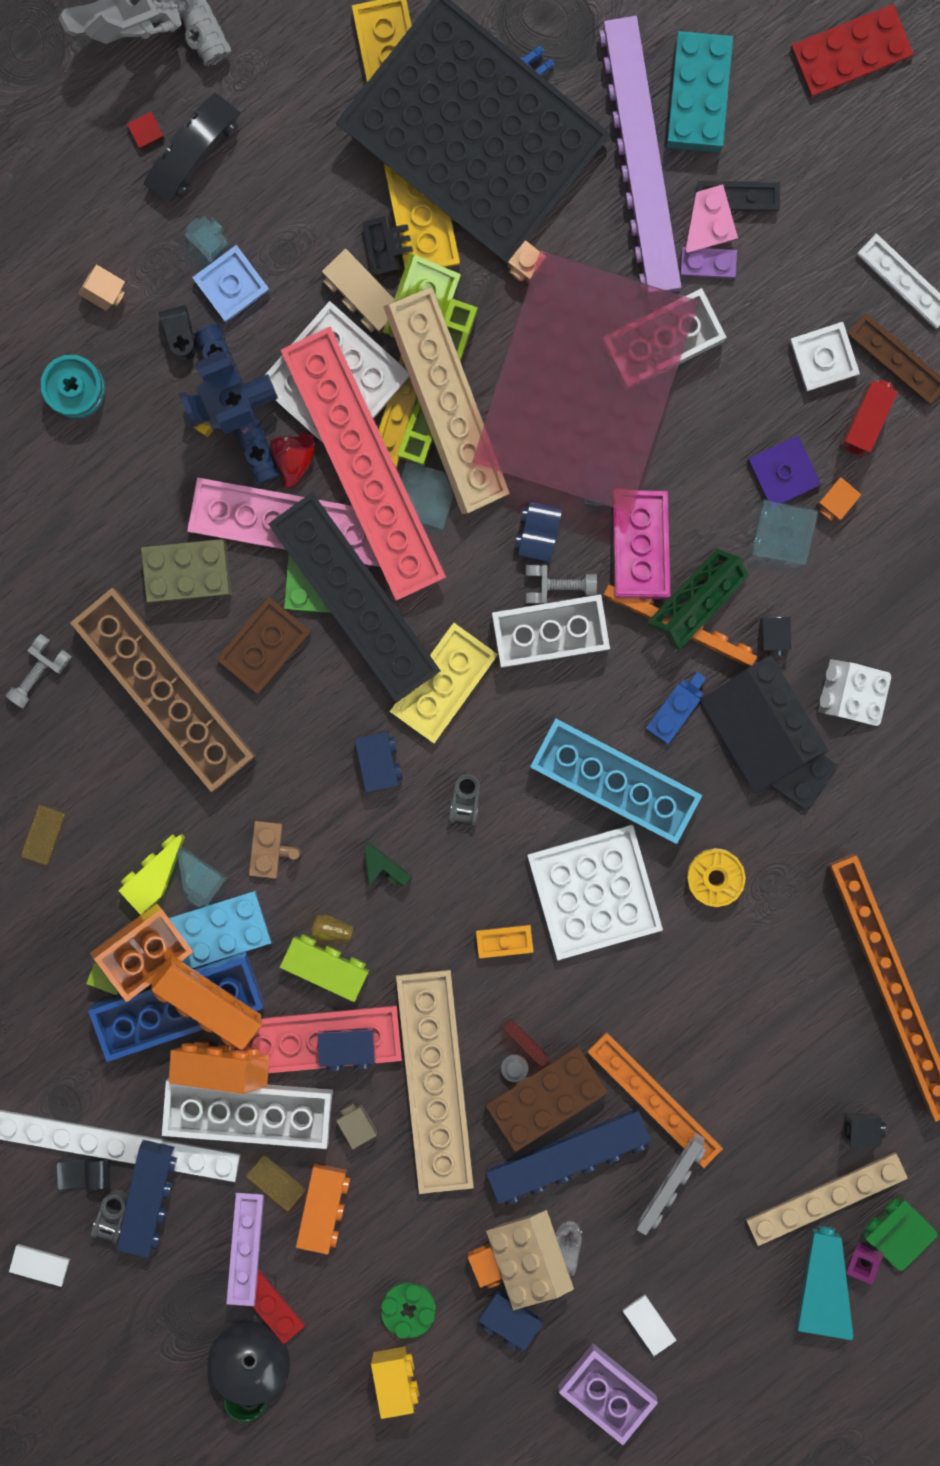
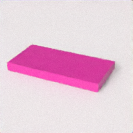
M613 490L614 598L669 599L668 491Z

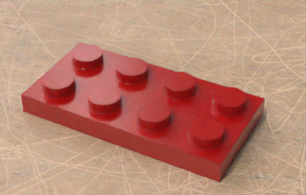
M894 3L791 45L792 52L811 98L911 58L914 55Z

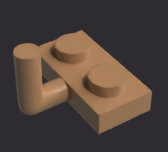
M255 821L249 876L277 878L279 857H288L295 860L301 856L299 848L281 846L283 824Z

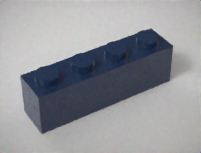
M142 1140L138 1149L117 1251L149 1258L152 1249L157 1250L161 1233L156 1232L158 1223L163 1224L166 1208L162 1207L164 1198H169L172 1186L171 1182H167L169 1173L174 1174L178 1157L173 1156L175 1147Z

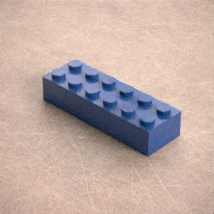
M247 951L194 969L255 1011L263 1009L264 999ZM152 984L128 1002L121 995H117L91 1004L88 1010L106 1062L203 1030L198 1021L192 1017H184L168 1001L164 1003L158 1000L153 994Z

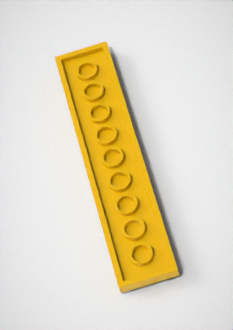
M376 0L352 5L367 82L412 26L407 0ZM384 164L396 226L407 224L409 227V231L400 233V237L410 235L411 242L402 244V248L406 246H412L413 248L412 253L402 255L404 266L406 267L410 254H416L445 268L460 265L451 218Z

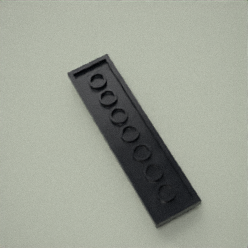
M313 492L268 523L396 703L441 671Z

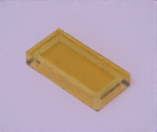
M39 805L21 856L48 865L66 813Z
M265 1154L246 1176L287 1212L306 1191L303 1186Z

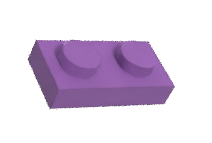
M682 247L680 276L735 279L737 250L705 248L686 254V247Z

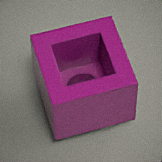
M858 1243L846 1274L872 1285L884 1253ZM863 1259L868 1260V1261H870V1262H872V1263L866 1264V1263L863 1261Z

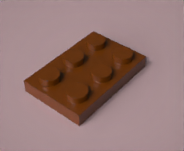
M268 597L216 660L255 693L259 694L308 637L311 631L271 597Z

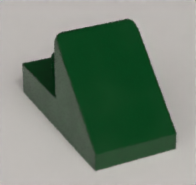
M370 842L367 844L365 854L369 886L382 870L387 872L385 877L394 885L398 886L401 883L405 886L412 876Z

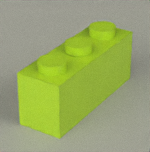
M302 934L300 938L295 936L280 968L355 1002L369 972L365 968L366 963L354 957H351L350 961L340 957L341 952L330 946H326L323 949L315 945L316 940Z

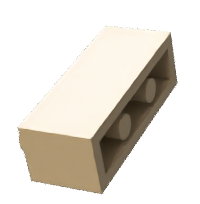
M345 248L322 270L325 277L323 283L333 293L338 290L344 296L343 304L352 313L357 310L363 316L360 321L371 333L376 330L381 334L387 321L383 306L392 303L394 298Z

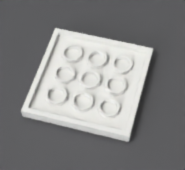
M329 301L292 344L330 326L374 419L407 382L410 376L401 364ZM282 355L266 373L269 374L278 395L276 401L323 442Z
M633 825L527 854L557 960L663 930Z

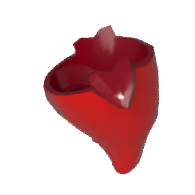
M301 432L299 437L281 436L271 440V452L282 474L285 488L294 487L308 469L314 456L316 442L312 434L307 435Z

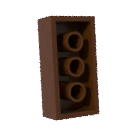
M576 1043L526 1075L521 1081L515 1082L487 1100L486 1107L514 1151L517 1152L606 1095L608 1090L579 1044Z

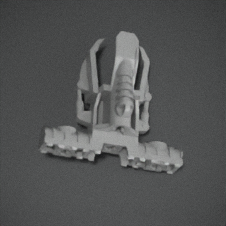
M99 0L87 5L66 8L58 17L65 33L72 36L88 35L90 38L105 44L123 37L141 36L143 39H148L152 34L158 32H174L181 26V20H183L186 29V41L192 49L197 50L199 57L203 60V65H216L231 52V47L227 43L225 35L206 0ZM163 22L155 28L152 25V23Z

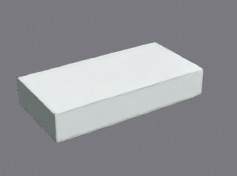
M17 1244L9 1272L62 1287L70 1259Z
M645 1294L622 1309L654 1356L677 1341Z

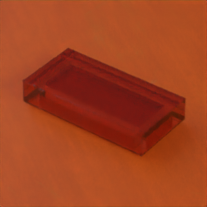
M509 1019L503 1025V1028L541 1067L548 1062V1055L513 1019Z

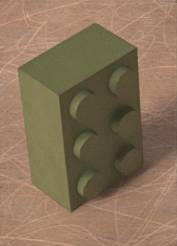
M224 539L141 547L147 603L232 596L227 542Z

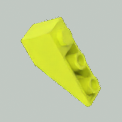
M183 834L177 838L171 835L161 844L164 849L157 856L152 853L141 863L144 867L137 874L132 871L121 881L124 886L118 891L140 915L146 912L165 894L185 839Z

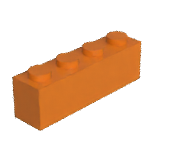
M173 955L169 957L152 979V991L158 1000L164 1003L168 1001L176 1007V1010L181 1015L187 1018L192 1017L198 1021L200 1027L205 1031L215 1032L230 1047L236 1046L243 1050L262 1026L260 1013Z

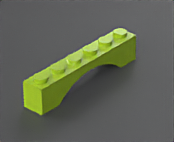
M451 298L444 320L461 362L478 313V307ZM417 400L397 456L399 459L424 467L434 439L419 400Z

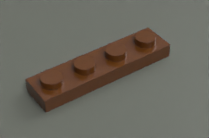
M865 312L847 333V336L930 406L940 395V375Z

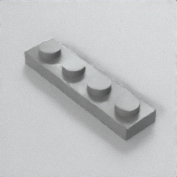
M696 1132L693 1134L639 1218L637 1224L638 1231L647 1235L651 1228L654 1230L657 1228L663 1217L660 1214L665 1206L669 1208L677 1196V1193L674 1191L679 1184L684 1185L691 1174L689 1168L692 1163H698L703 1157L706 1150L703 1148L704 1137Z

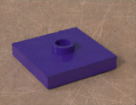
M798 435L748 458L770 508L821 485Z

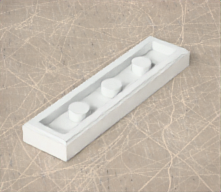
M876 233L856 255L936 330L940 326V293Z

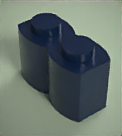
M531 501L529 508L523 507L520 523H525L523 534L517 533L514 549L519 550L518 557L550 564L562 508Z

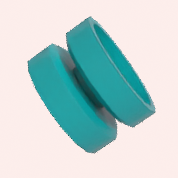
M63 355L54 359L45 368L41 377V392L46 403L60 415L70 419H83L94 414L102 405L106 395V383L102 373L89 360L78 355ZM74 383L78 385L76 391L70 390L71 385Z

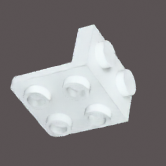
M830 659L823 692L820 697L818 713L878 726L882 720L891 674L851 662Z

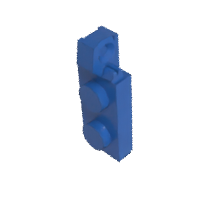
M696 672L689 683L683 679L680 684H677L646 729L669 744L700 701L703 693L698 689L706 678L699 672Z

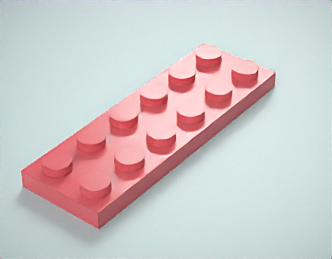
M397 1005L261 1018L262 1026L245 1046L259 1048L260 1053L270 1054L268 1073L320 1069L326 1067H320L317 1035L319 1031L374 1027L375 1063L402 1061Z

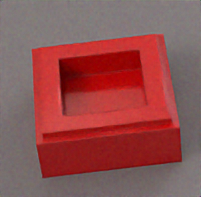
M152 112L127 123L140 150L165 138Z

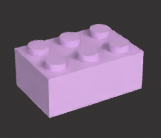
M593 1343L558 1385L559 1393L622 1445L625 1444L658 1403L656 1394Z

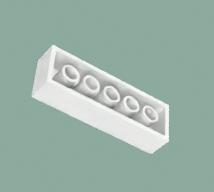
M168 1078L165 1087L162 1136L327 1149L333 1090L267 1084L265 1088L246 1094L170 1084Z

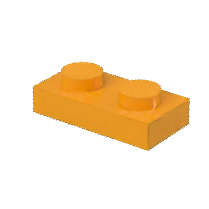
M531 925L476 930L479 958L533 953Z

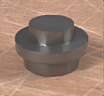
M509 1055L502 1062L501 1072L508 1081L519 1082L528 1073V1063L520 1055Z

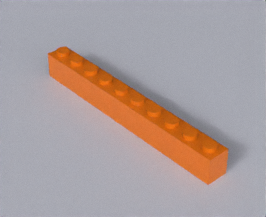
M851 854L829 863L828 867L929 1115L936 1122L940 1120V1058L857 855Z

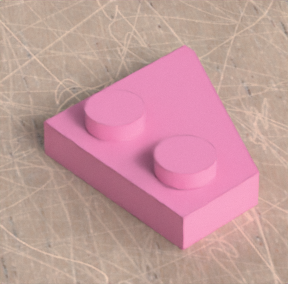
M723 185L696 192L685 248L686 254L738 238Z

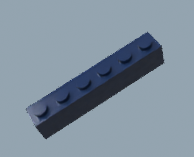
M635 1108L486 1169V1174L498 1203L505 1202L506 1205H510L521 1200L520 1195L528 1192L534 1195L546 1189L545 1185L556 1181V1184H561L572 1179L571 1174L579 1171L582 1174L589 1173L597 1168L596 1164L606 1161L607 1164L618 1161L622 1158L621 1154L632 1150V1153L640 1152L648 1147L647 1143H650L651 1139L638 1108Z

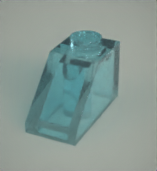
M182 847L177 852L184 892L189 894L187 899L196 906L201 907L203 904L207 907L228 878Z

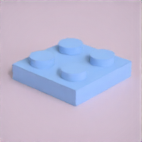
M237 245L192 277L226 323L270 291Z

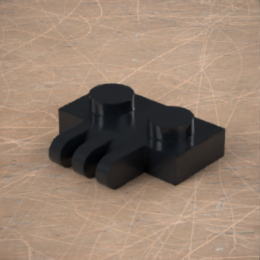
M386 215L362 222L372 276L379 277L400 271L399 256L413 252L412 246L402 248V244L411 242L410 235L400 237V233L409 231L408 225L393 227L391 216Z

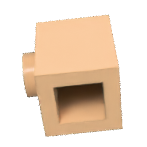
M525 240L508 262V268L511 269L509 273L518 281L522 282L525 280L530 284L546 264L547 257Z
M96 264L87 276L78 295L107 311L112 305L117 306L125 293L121 288L125 281Z

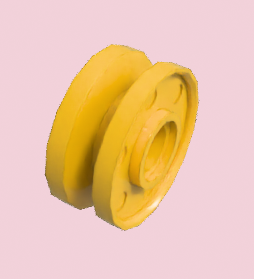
M718 848L704 850L695 856L689 865L687 873L688 885L695 898L703 904L713 907L729 905L735 901L743 891L746 879L744 868L738 858L727 850ZM714 870H719L724 875L723 881L718 885L711 884L708 879L709 874Z

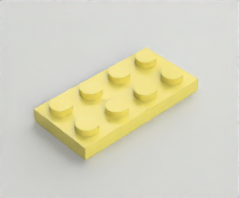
M455 623L451 625L430 655L441 671L395 703L390 710L391 713L433 743L439 738L498 656L497 653Z

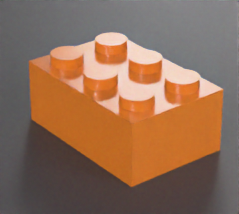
M155 904L90 954L123 999L128 1002L152 984V979L171 955L183 961L193 953V950L161 907Z
M194 1040V1044L184 1043L181 1045V1048L171 1050L169 1083L246 1094L267 1087L270 1054L260 1053V1049L255 1047H245L243 1050L235 1049V1046L230 1047L226 1044H218V1047L210 1046V1041Z

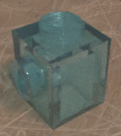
M205 216L200 220L195 218L186 227L185 237L209 263L229 245L228 240L221 234L224 231L223 227L214 218L211 221Z

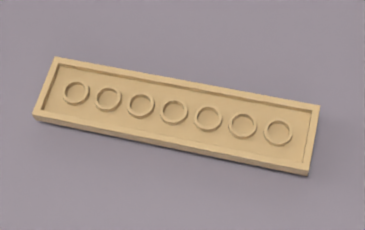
M426 288L383 306L461 513L467 514L510 494L433 288Z
M451 969L396 975L419 1194L474 1188Z

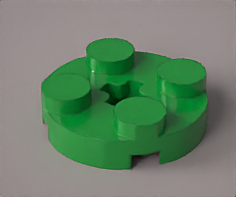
M405 1281L394 1285L387 1291L382 1302L381 1315L385 1326L399 1338H414L422 1335L430 1328L435 1319L436 1304L433 1295L426 1287ZM407 1303L409 1306L414 1305L416 1307L413 1311V1316L409 1317L408 1314H402L401 1311L404 1310L403 1304Z

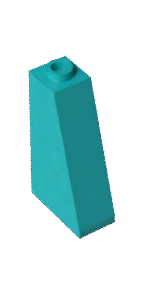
M819 1226V1230L811 1229L795 1326L800 1332L853 1340L842 1238L839 1233H835L836 1229Z

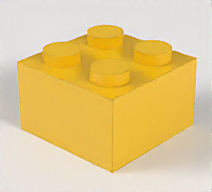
M406 1347L373 1352L371 1367L381 1419L414 1413L415 1404H419V1389L417 1380L412 1381L411 1379L414 1376L412 1354H407Z

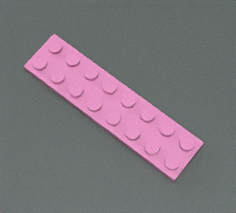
M197 478L187 532L286 550L268 523L304 497ZM319 500L363 563L380 567L353 506Z

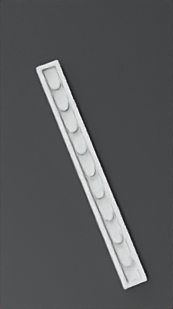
M0 1110L1 1140L135 1164L138 1149L144 1139L175 1147L173 1156L178 1157L175 1168L177 1172L232 1182L236 1181L241 1153Z

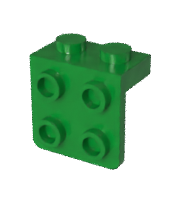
M901 1195L897 1199L893 1198L884 1207V1211L877 1218H872L865 1225V1230L862 1232L865 1239L873 1247L875 1246L879 1252L884 1253V1257L899 1271H903L938 1235L937 1231Z

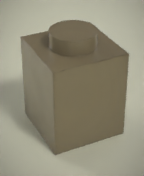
M354 1103L339 1111L341 1115L336 1121L352 1149L377 1136V1130L362 1104L355 1107Z

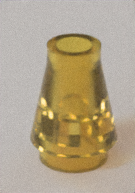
M325 913L323 915L316 914L311 935L317 936L318 940H344L349 942L353 933V926Z

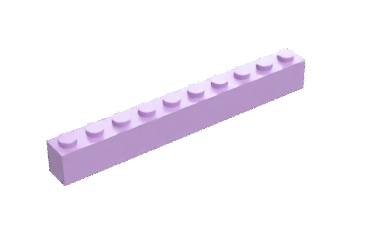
M637 16L604 21L603 30H599L601 47H606L608 57L603 58L606 74L611 73L612 84L608 85L610 101H615L617 111L612 112L614 127L620 128L621 138L617 139L619 155H624L626 164L621 166L623 182H628L630 192L626 193L628 209H633L634 219L630 220L632 236H637L639 246L635 247L636 262L642 263L643 274H639L641 290H646L647 297L680 292L681 282Z

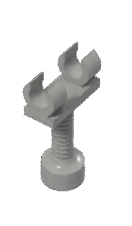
M526 565V576H542V593H526L525 603L547 604V591L550 589H576L584 591L586 596L597 595V574H586L584 579H576V581L575 579H565V581L564 579L550 580L548 579L547 565Z
M42 634L35 639L32 646L27 650L38 658V663L34 665L35 667L31 669L30 674L26 676L20 687H11L5 695L22 709L29 701L27 692H29L45 668L50 667L60 674L72 657L63 650L58 654L54 662L43 656L41 652L46 648L50 640Z

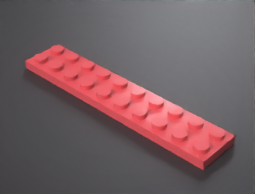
M329 326L281 349V353L396 601L447 578L332 328Z

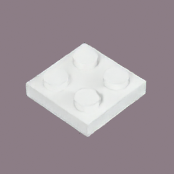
M843 322L790 339L806 392L860 374Z

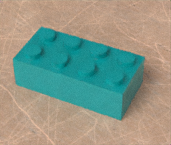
M678 31L666 148L721 153L724 142L733 36Z

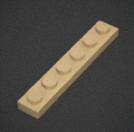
M896 1152L754 1215L746 1219L757 1245L760 1246L908 1178Z

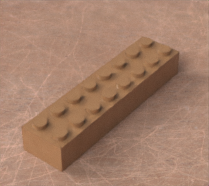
M111 588L70 622L211 792L216 791L256 757L117 589Z

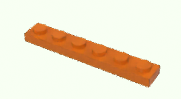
M609 584L602 596L647 619H650L659 610V608L653 606L654 601L651 599L614 598V586ZM673 615L665 617L661 622L667 624ZM704 625L690 638L746 667L753 666L757 658L756 655L752 654V648L741 643L735 646L727 642V636L717 631H713L710 634L702 630Z
M607 1032L587 1050L683 1148L686 1147L695 1132L704 1137L703 1148L706 1150L698 1162L703 1168L723 1150V1147Z

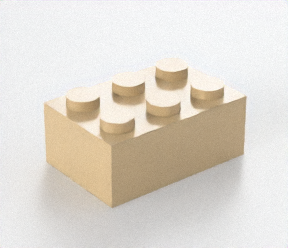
M547 1210L505 1222L486 1231L513 1310L558 1298L574 1289Z

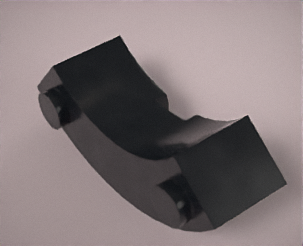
M217 93L212 94L194 112L196 115L191 118L186 126L183 124L170 140L172 145L165 151L162 157H158L143 184L168 204L177 197L181 199L190 188L188 183L205 158L225 136L229 138L238 127L236 121L241 112Z

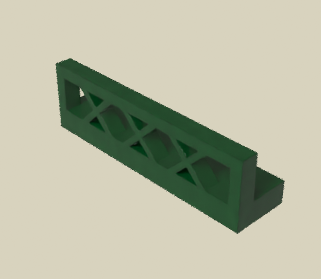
M716 549L647 621L649 627L665 633L671 646L680 650L749 577L741 557ZM719 560L725 561L722 566L713 568ZM708 578L705 584L695 587L700 580ZM691 597L688 602L678 605L682 599ZM673 615L667 624L661 622L665 617Z

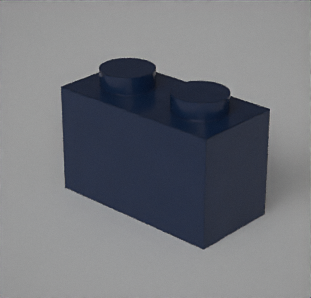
M388 732L356 738L355 744L366 792L398 786V780L403 779L400 763L395 764L392 753L397 752L394 736L389 737Z
M374 1027L319 1031L317 1034L320 1067H326V1071L343 1070V1065H354V1069L370 1068V1063H375Z
M497 1288L479 1314V1322L482 1323L480 1325L481 1328L492 1335L498 1333L505 1338L503 1340L504 1343L515 1350L521 1348L525 1351L543 1324L542 1317L526 1307L513 1310L509 1296Z

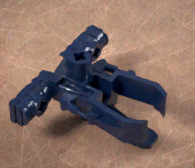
M213 323L196 330L193 335L202 353L203 360L196 362L195 365L199 376L203 377L205 381L195 387L198 395H187L185 392L179 395L185 407L182 415L185 424L189 427L205 424L210 425L212 430L222 428L224 434L228 432L234 433L256 486L282 476L255 412L256 409L278 399L269 374L244 384L220 325ZM217 348L219 351L213 353L212 349ZM236 396L239 399L238 405L233 406L232 398ZM257 448L261 452L265 451L261 461L251 458V456L255 455L254 450Z

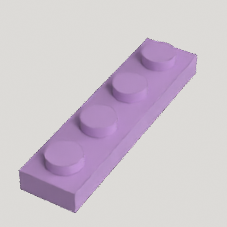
M236 1193L226 1304L255 1306L264 1195Z

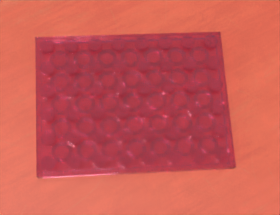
M540 250L472 463L630 513L699 301Z

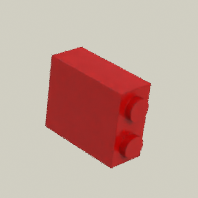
M878 379L877 382L872 381L865 387L839 444L840 448L862 458L871 453L898 393L892 389L893 385L891 383Z

